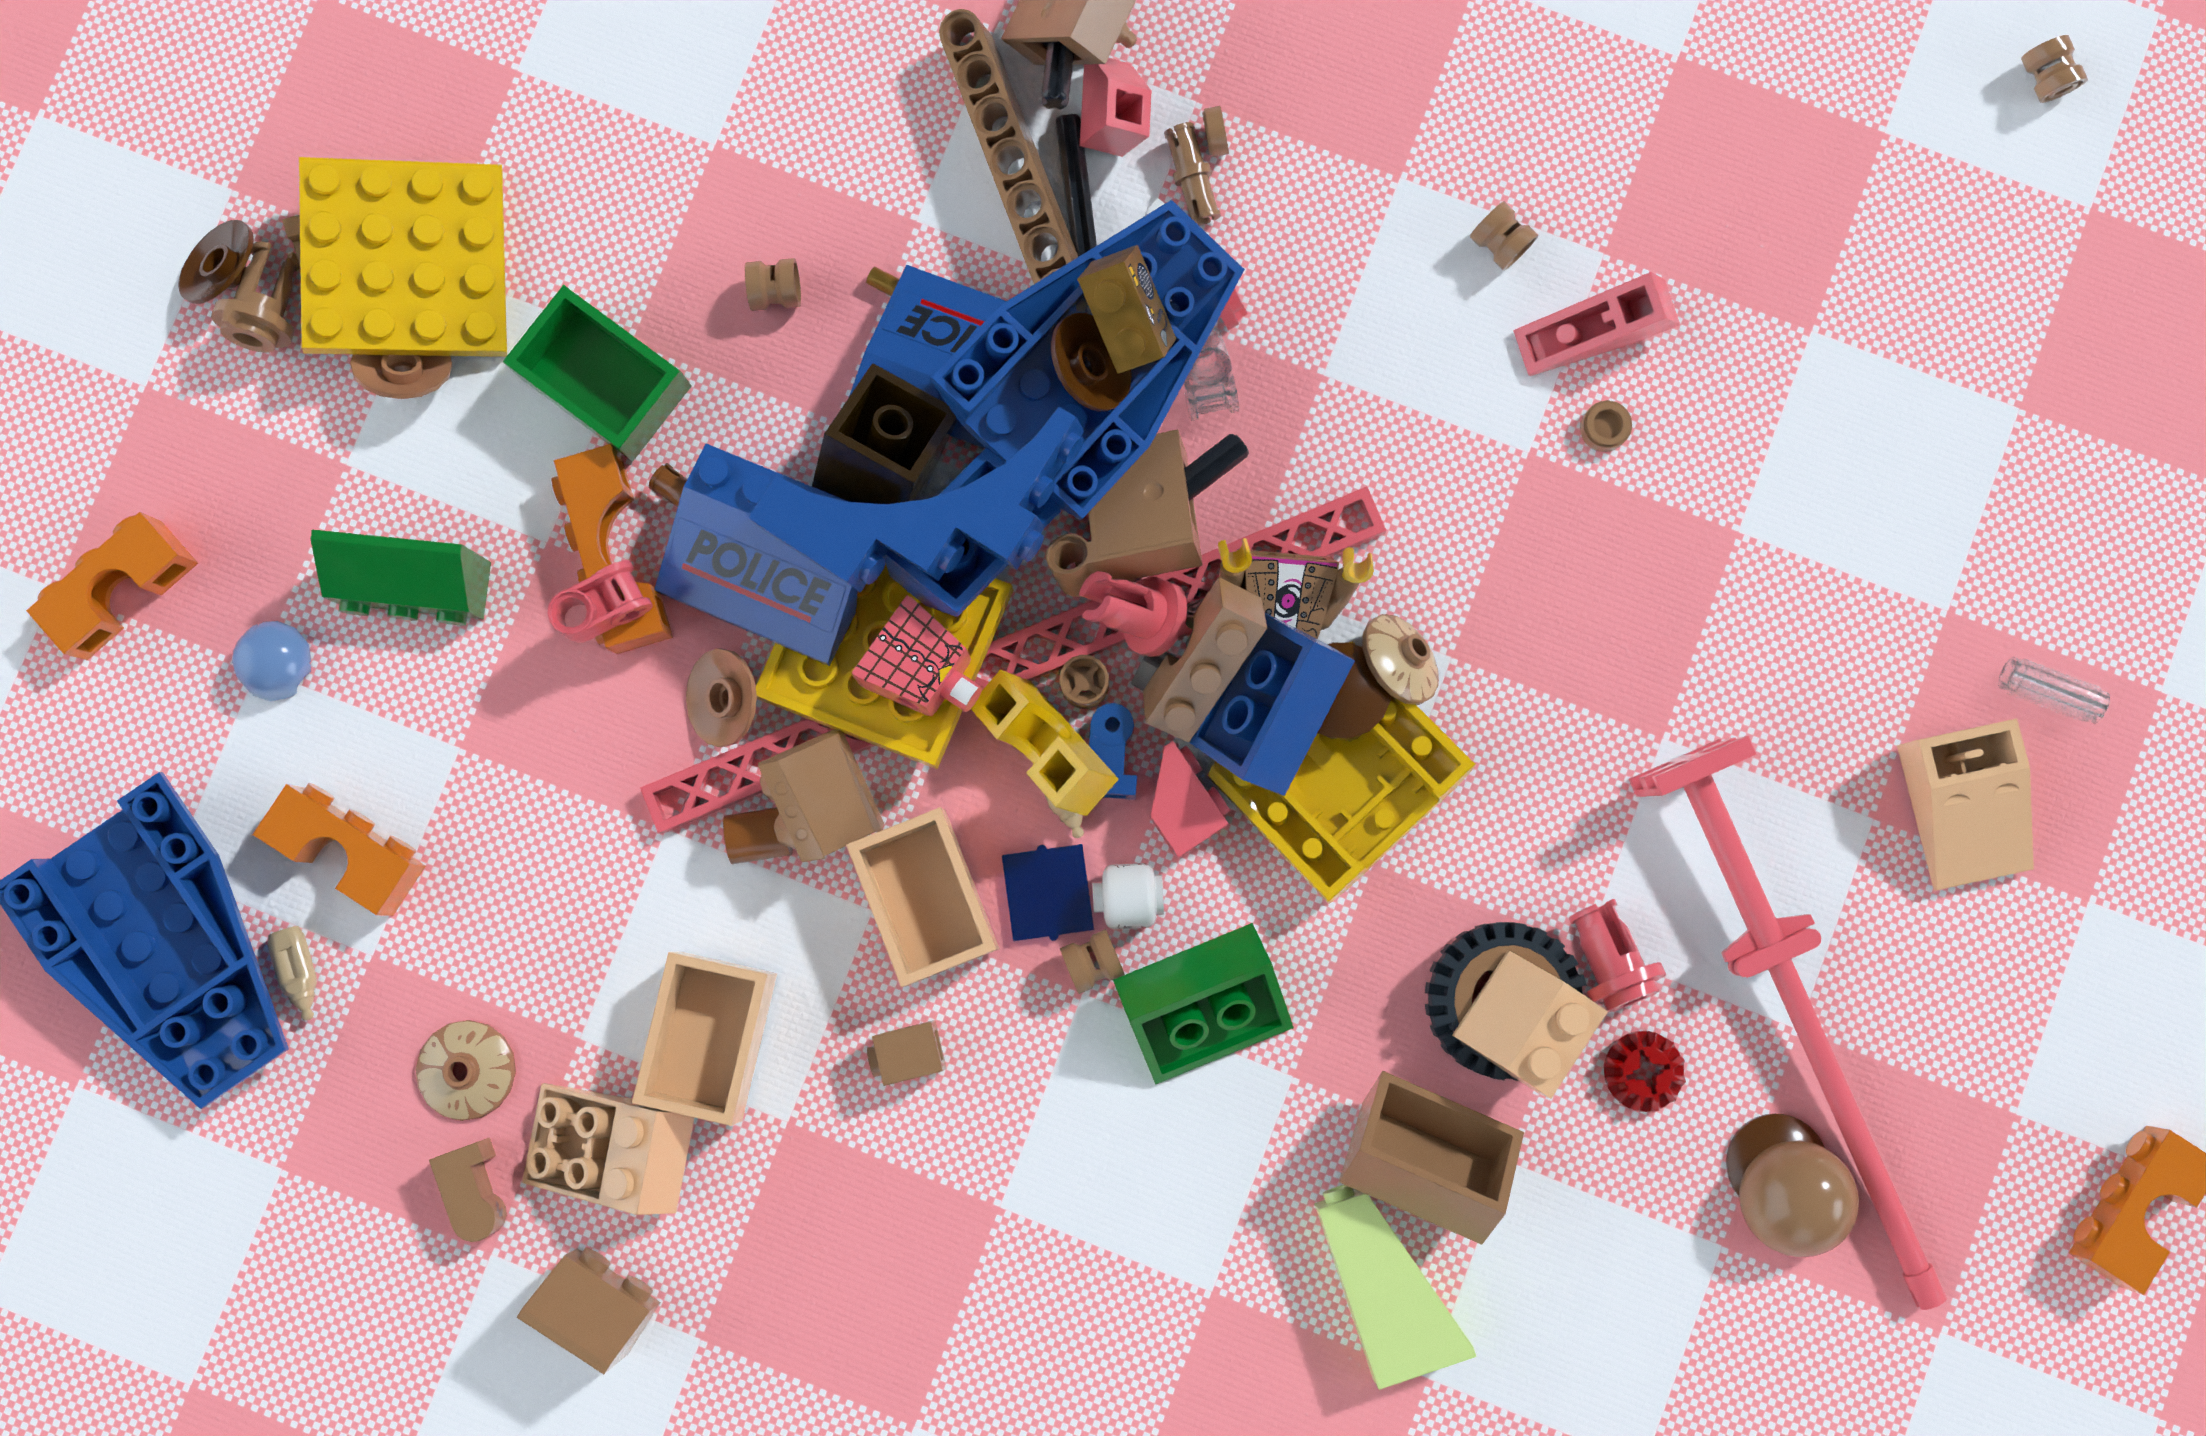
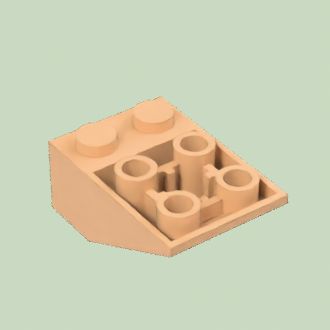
M2017 718L1897 745L1934 891L2034 869L2030 765Z
M542 1083L522 1183L634 1215L676 1213L694 1117L633 1104L632 1098Z

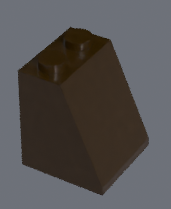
M872 363L824 433L812 487L848 502L894 504L922 500L958 419L945 402Z

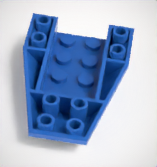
M1170 200L1001 304L940 367L930 380L961 425L985 448H988L1004 462L1008 461L1037 435L1058 407L1076 416L1084 429V433L1081 436L1084 438L1083 445L1076 458L1068 465L1063 463L1053 478L1055 487L1049 498L1058 504L1063 511L1082 520L1150 447L1245 269L1173 200ZM1138 245L1176 340L1164 358L1131 369L1132 378L1129 394L1116 408L1105 412L1093 411L1079 404L1066 391L1059 380L1051 355L1052 335L1058 323L1067 316L1074 313L1092 315L1078 282L1079 276L1089 264L1095 260Z
M158 772L117 800L122 808L121 811L52 858L30 859L1 879L0 905L45 972L197 1107L203 1109L288 1051L289 1047L220 856L165 774Z

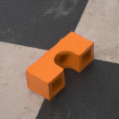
M139 512L119 522L113 530V535L101 546L81 555L75 563V568L62 580L55 581L43 588L37 596L38 600L26 611L63 654L88 660L124 629L110 608V596L118 583L127 578H132L140 588L162 596L192 570L198 562L162 521Z
M308 783L306 787L286 784L252 835L290 860L303 863H313L325 845L335 840L338 841L346 851L348 864L343 877L335 889L375 915L394 916L426 867V865L413 858L416 849L390 835L388 840H385L372 831L376 824L361 813L349 809L345 814L334 807L331 803L335 797L319 786Z
M2147 1125L2144 1130L2136 1133L2126 1147L2127 1157L2118 1172L2111 1175L2102 1185L2099 1194L2100 1202L2092 1215L2083 1219L2077 1226L2073 1235L2075 1242L2068 1252L2117 1286L2141 1295H2145L2170 1254V1251L2155 1242L2146 1230L2145 1213L2148 1206L2156 1198L2164 1196L2172 1202L2197 1208L2206 1194V1153L2170 1129Z

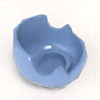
M265 621L259 625H253L240 637L233 650L232 664L237 679L253 696L270 702L294 696L297 693L298 685L311 672V655L308 642L295 627L279 621Z

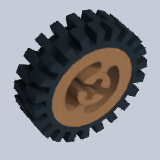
M1515 922L1481 924L1474 926L1475 928L1470 931H1463L1457 935L1456 940L1452 944H1446L1440 951L1442 956L1438 962H1433L1430 968V972H1432L1430 983L1426 982L1425 993L1428 994V1004H1425L1426 1015L1430 1016L1432 1022L1430 1029L1433 1035L1440 1040L1442 1049L1463 1067L1480 1075L1504 1081L1505 1079L1519 1080L1452 1036L1472 1006V996L1477 981L1487 971L1491 976L1508 950L1564 981L1582 994V986H1587L1584 975L1578 974L1575 966L1579 965L1573 955L1565 952L1563 949L1565 945L1546 935L1547 932Z

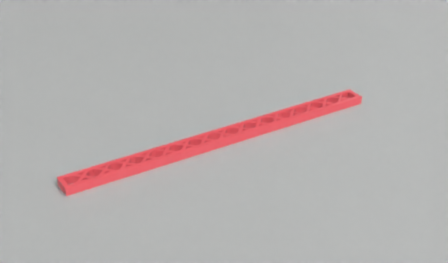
M1366 486L1243 538L1247 539L1250 550L1254 546L1264 544L1281 551L1280 553L1331 557L1343 552L1345 548H1353L1384 535L1387 530ZM1358 503L1361 504L1370 524L1369 528L1357 533L1337 526L1342 510ZM1333 514L1330 522L1322 520V518ZM1305 525L1325 532L1320 548L1311 552L1292 544L1297 529ZM1288 533L1285 541L1276 538ZM1332 535L1340 538V540L1329 544ZM1242 538L1227 544L1228 551L1235 552L1237 549H1240ZM1217 548L1202 554L1203 566L1153 575L1135 583L1140 585L1143 581L1155 576L1169 582H1177L1191 588L1186 598L1188 604L1195 601L1194 599L1198 591L1207 594L1212 586L1202 582V579L1209 565L1222 562L1219 550ZM1198 570L1195 579L1187 576V574ZM1091 600L992 641L985 658L993 655L1010 662L1006 672L1015 674L1017 666L1023 667L1027 670L1015 675L1032 681L1063 668L1064 664L1072 657L1078 655L1093 656L1126 641L1123 632L1107 627L1102 621L1094 622L1100 625L1094 642L1084 646L1067 639L1073 622L1083 618V613L1087 609L1095 610L1102 604ZM1062 627L1059 635L1050 632L1054 629ZM1108 628L1116 631V633L1104 637ZM1035 637L1055 643L1048 661L1041 664H1036L1022 658L1028 640ZM1016 646L1013 654L1005 651L1008 648ZM1063 647L1072 650L1068 653L1060 655ZM979 677L975 680L983 689L989 683V681ZM804 719L640 787L657 832L664 834L763 793L760 776L749 772L758 752L767 749L779 754L797 746L803 733L812 730L819 734H824L831 730L823 727L820 723ZM845 736L853 755L876 746L861 739L854 740ZM788 740L785 749L777 746V744ZM742 759L739 768L731 765V763ZM719 768L736 774L728 794L721 797L703 791L711 772ZM697 778L694 786L685 784V782ZM746 779L755 782L743 787V784ZM673 787L690 793L682 813L666 819L657 794ZM700 797L709 801L697 806Z

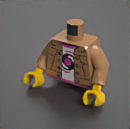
M1242 538V546L1235 552L1228 551L1226 540L1219 541L1217 545L1222 561L1219 571L1220 578L1261 597L1265 613L1318 639L1320 631L1329 628L1342 612L1359 584L1368 581L1374 572L1372 553H1368L1367 558L1363 562L1353 563L1354 549L1351 547L1344 549L1342 554L1343 567L1339 569V562L1330 557L1250 550L1246 538Z

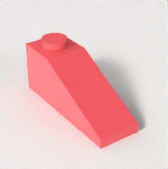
M1649 272L1513 330L1527 373L1529 376H1533L1635 344L1681 324L1665 279Z

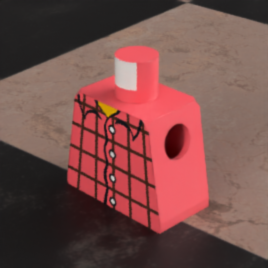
M908 595L903 599L852 671L856 681L866 690L927 716H933L945 699L961 710L968 712L978 700L983 689L982 686L963 674L971 661L967 649Z

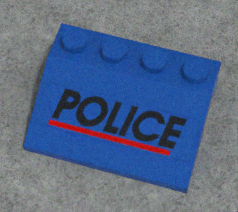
M906 264L864 352L849 396L871 364L874 363L945 402L931 382V377L985 320L1006 301ZM957 420L950 437L985 449Z
M706 443L683 487L654 588L655 591L830 666L856 613L858 591L749 520L748 516L776 475L809 492L842 501L846 500Z

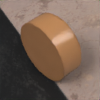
M1221 105L1205 108L1202 115L1209 154L1212 157L1228 155L1229 149Z
M1610 400L1600 401L1592 405L1584 414L1580 423V433L1584 442L1590 448L1600 452H1610L1619 448L1629 438L1632 431V418L1628 410L1620 403Z

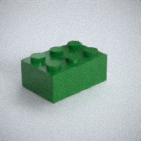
M564 284L503 360V363L521 380L606 443L611 444L618 452L632 462L692 387L679 369Z

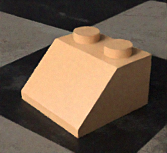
M1507 950L1452 1036L1536 1093L1552 1099L1608 1011L1564 981Z

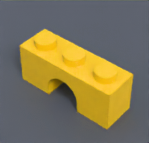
M1000 669L982 690L978 700L971 708L997 740L1014 746L1033 763L1026 774L1056 808L1087 816L1119 780L1040 690L1027 679Z

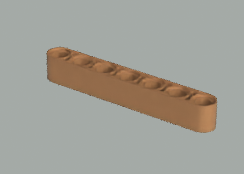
M957 9L946 15L941 22L939 29L940 41L1030 276L1035 284L1078 258V255L994 38L973 12L966 9ZM974 32L972 40L966 45L960 46L962 39L967 34ZM991 74L990 80L986 85L976 88L980 78ZM1008 116L1007 122L1001 129L992 131L996 120L1000 117ZM1024 158L1022 168L1014 174H1008L1011 164L1017 159ZM1041 201L1039 211L1034 216L1025 218L1024 215L1027 207L1033 202ZM1058 244L1055 256L1048 261L1042 262L1041 256L1044 249L1049 245Z

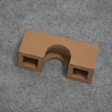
M1220 577L1217 578L1193 614V633L1181 658L1177 659L1167 654L1143 690L1145 723L1188 743L1267 629L1262 598Z

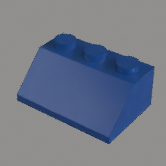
M985 448L940 494L967 486L1000 467L1005 462L988 448ZM1049 498L1042 507L1038 508L1035 506L1032 513L1046 527L1061 512V507ZM968 539L962 545L964 547V554L958 565L950 573L944 572L939 581L890 550L884 556L891 578L925 606L956 617L976 599L1008 564Z
M1265 613L1266 631L1189 743L1242 780L1285 796L1355 660L1326 643Z

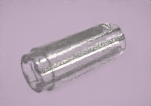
M2011 657L2003 666L1998 679V687L2005 690L2008 695L2082 723H2098L2104 717L2110 703V694L2102 690L2100 686L2027 658Z

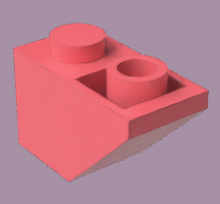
M1108 58L1106 64H1084L1080 146L1123 157L1150 136L1152 90L1132 64Z
M1171 741L1164 746L1150 819L1175 857L1179 859L1227 827L1229 823L1224 815L1229 813L1230 809L1215 787L1206 791L1196 774L1202 771V768L1190 749L1184 746L1179 750L1175 743Z

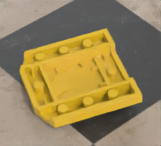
M1391 696V701L1384 718L1373 729L1362 734L1358 739L1351 742L1342 741L1317 733L1285 796L1242 780L1216 761L1211 766L1208 777L1325 901L1330 904L1347 891L1454 791L1475 768L1476 764L1417 705L1405 704Z

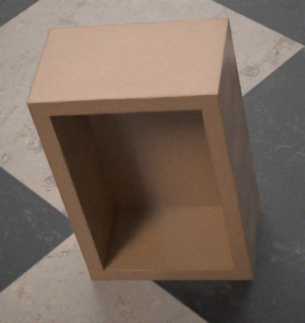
M1382 1070L1362 1102L1339 1183L1482 1245L1506 1214L1524 1132Z

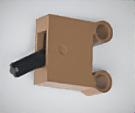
M1019 0L1001 40L1034 65H1045L1041 92L1042 104L1045 108L1052 109L1055 107L1062 110L1068 105L1073 65L1106 64L1115 43H1121L1126 48H1131L1135 45L1137 36L1130 31L1126 20L1136 0Z
M1178 429L1156 434L1150 447L1089 511L1091 541L1087 542L1083 537L1076 534H1064L1050 543L1046 550V561L1060 589L1072 597H1082L1079 595L1084 581L1097 571L1109 573L1112 576L1111 579L1133 580L1203 566L1193 498L1248 457L1249 451L1243 440L1238 435L1229 434L1191 464H1188L1187 453ZM1081 562L1077 567L1066 570L1070 564Z

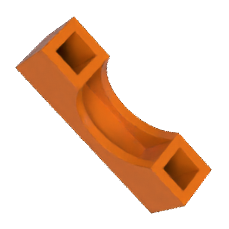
M611 444L553 460L558 475L551 478L553 491L558 503L561 506L566 505L570 522L564 524L565 534L572 551H579L583 569L577 570L579 583L590 578L604 567L613 564L608 545L610 531L617 516L634 501L622 454ZM636 582L643 598H650L653 604L652 609L629 623L618 625L596 636L595 639L599 645L605 644V648L615 654H620L673 638L662 596L649 583ZM618 586V590H619V592H620V594H621L623 600H625V597H624V595H623V593H622L620 587Z

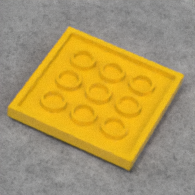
M299 157L301 340L304 354L507 356L502 165Z
M885 563L880 576L872 584L866 583L861 593L858 591L856 613L831 665L828 666L775 643L755 687L757 699L938 769L962 710L945 699L933 716H927L866 690L856 681L852 671L903 599L908 595L967 649L971 661L963 674L975 682L1014 591L1013 586L1010 583L995 578L956 617L921 603L889 576Z

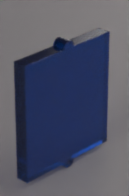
M1083 844L1049 849L1045 845H1039L1035 851L1002 855L1013 941L1049 937L1050 940L1055 941L1059 938V935L1094 930Z

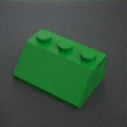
M311 530L310 541L321 595L323 598L339 604V612L369 616L370 608L388 610L387 617L417 621L419 613L436 615V622L465 626L467 618L484 619L491 562L464 545Z
M1253 923L1113 979L1155 1085L1294 1028L1272 962Z

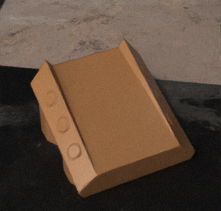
M831 730L758 763L761 771L760 784L763 794L770 800H774L779 811L774 824L777 840L784 846L795 848L801 862L825 859L826 855L845 847L846 844L883 830V819L844 732L841 730Z

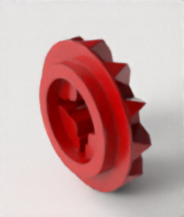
M1635 1031L1619 1038L1609 1049L1604 1062V1078L1612 1096L1625 1107L1639 1112L1660 1111L1661 1108L1677 1100L1681 1087L1686 1083L1684 1077L1685 1060L1675 1047L1674 1042L1664 1036L1651 1031ZM1639 1051L1645 1057L1647 1063L1664 1065V1068L1659 1069V1072L1652 1075V1092L1644 1080L1626 1079L1627 1075L1633 1074V1071L1640 1068L1639 1060L1641 1056Z

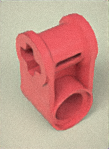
M624 560L606 566L590 578L564 591H560L550 601L547 614L549 622L562 635L575 642H585L618 625L629 623L643 616L652 609L653 604L650 598H643L631 574L634 570L631 561ZM618 586L620 587V589H621V591H622V593H623V595H624V597H625V600H623V598H622V596H621V594H620V592H619V590H618ZM576 605H585L587 613L584 621L578 626L567 627L565 615L568 610Z

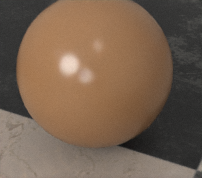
M1786 1141L1765 1149L1747 1167L1739 1188L1741 1212L1749 1229L1767 1247L1787 1256L1814 1257L1833 1250L1850 1234L1858 1216V1190L1849 1169L1835 1154L1824 1147L1810 1142Z

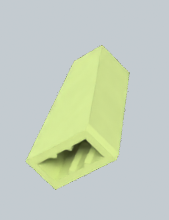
M1340 1185L1324 1191L1323 1196L1325 1200L1314 1203L1373 1381L1377 1388L1380 1390L1477 1357L1473 1345L1369 1195L1353 1190V1188L1346 1185Z

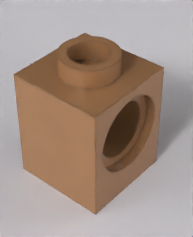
M935 1020L872 1036L874 1046L867 1047V1057L873 1077L881 1076L883 1086L942 1072L947 1069Z

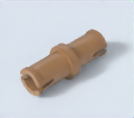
M1194 123L1177 124L1173 126L1175 133H1173L1171 128L1164 132L1176 168L1173 179L1176 186H1181L1189 216L1199 226L1211 222L1209 217H1212V220H1217L1221 217L1209 181V177L1212 175L1209 163L1203 161L1194 131Z

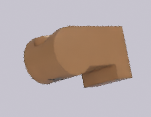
M490 1137L429 1159L451 1226L458 1237L469 1242L481 1241L499 1231L504 1225L507 1216L503 1200L493 1193L483 1162L496 1156Z

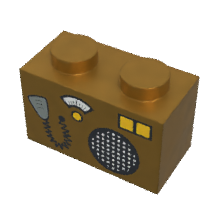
M1138 245L1091 262L1079 276L1078 282L1117 373L1119 374L1164 358L1176 340V336Z

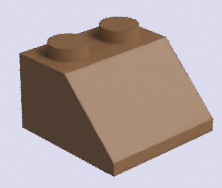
M576 1248L563 1256L523 1306L516 1318L604 1375L630 1353L661 1302L651 1296L653 1290L645 1282L630 1275L624 1279L610 1270V1261L600 1253L589 1248H585L583 1251Z

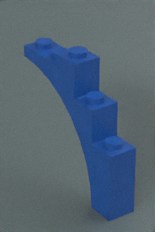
M1058 407L1037 435L1003 465L967 486L923 500L894 504L846 502L809 492L776 475L748 516V519L860 593L866 583L872 584L880 576L886 563L884 556L888 550L937 581L940 580L944 572L950 573L958 565L964 554V547L962 545L966 539L1017 570L1023 560L1029 562L1033 559L1044 540V535L1041 533L1045 526L1032 513V510L1035 506L1040 508L1047 502L1055 487L1053 478L1063 463L1070 464L1078 455L1084 438L1081 437L1084 429L1076 416Z

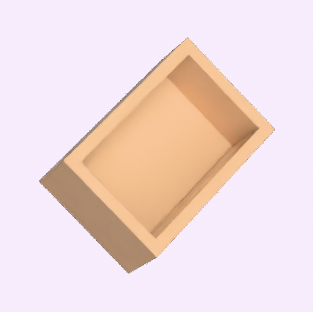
M939 807L846 844L901 987L912 985L1000 949L948 815L943 808Z
M681 951L668 952L632 1103L729 1126L741 1122L747 1104L777 973Z

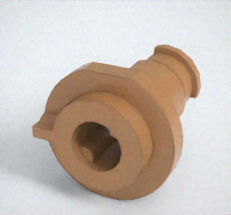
M263 241L253 244L251 251L253 255L252 260L242 273L234 299H220L216 301L211 318L221 328L220 333L223 337L233 344L256 352L270 353L275 348L288 347L292 342L295 329L283 316L293 290L292 278L294 272L299 270L300 266L297 255L294 252H289L286 261L282 263L271 297L256 292L271 248L269 242Z

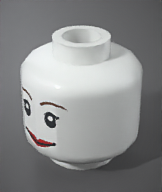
M1149 864L1108 865L1103 871L1102 882L1092 883L1094 913L1104 912L1105 923L1110 929L1149 928L1155 923L1156 915H1164L1162 875H1154V870Z

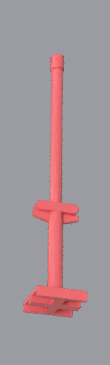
M1749 736L1739 739L1732 737L1724 741L1717 739L1629 778L1628 780L1636 797L1664 796L1677 789L1684 788L1747 928L1741 936L1721 952L1724 961L1728 962V970L1734 975L1746 978L1765 970L1769 971L1904 1271L1902 1275L1916 1306L1920 1307L1921 1310L1940 1306L1947 1300V1297L1932 1264L1928 1263L1792 961V958L1818 947L1822 939L1821 934L1816 929L1807 928L1815 924L1811 914L1775 917L1711 775L1757 755Z

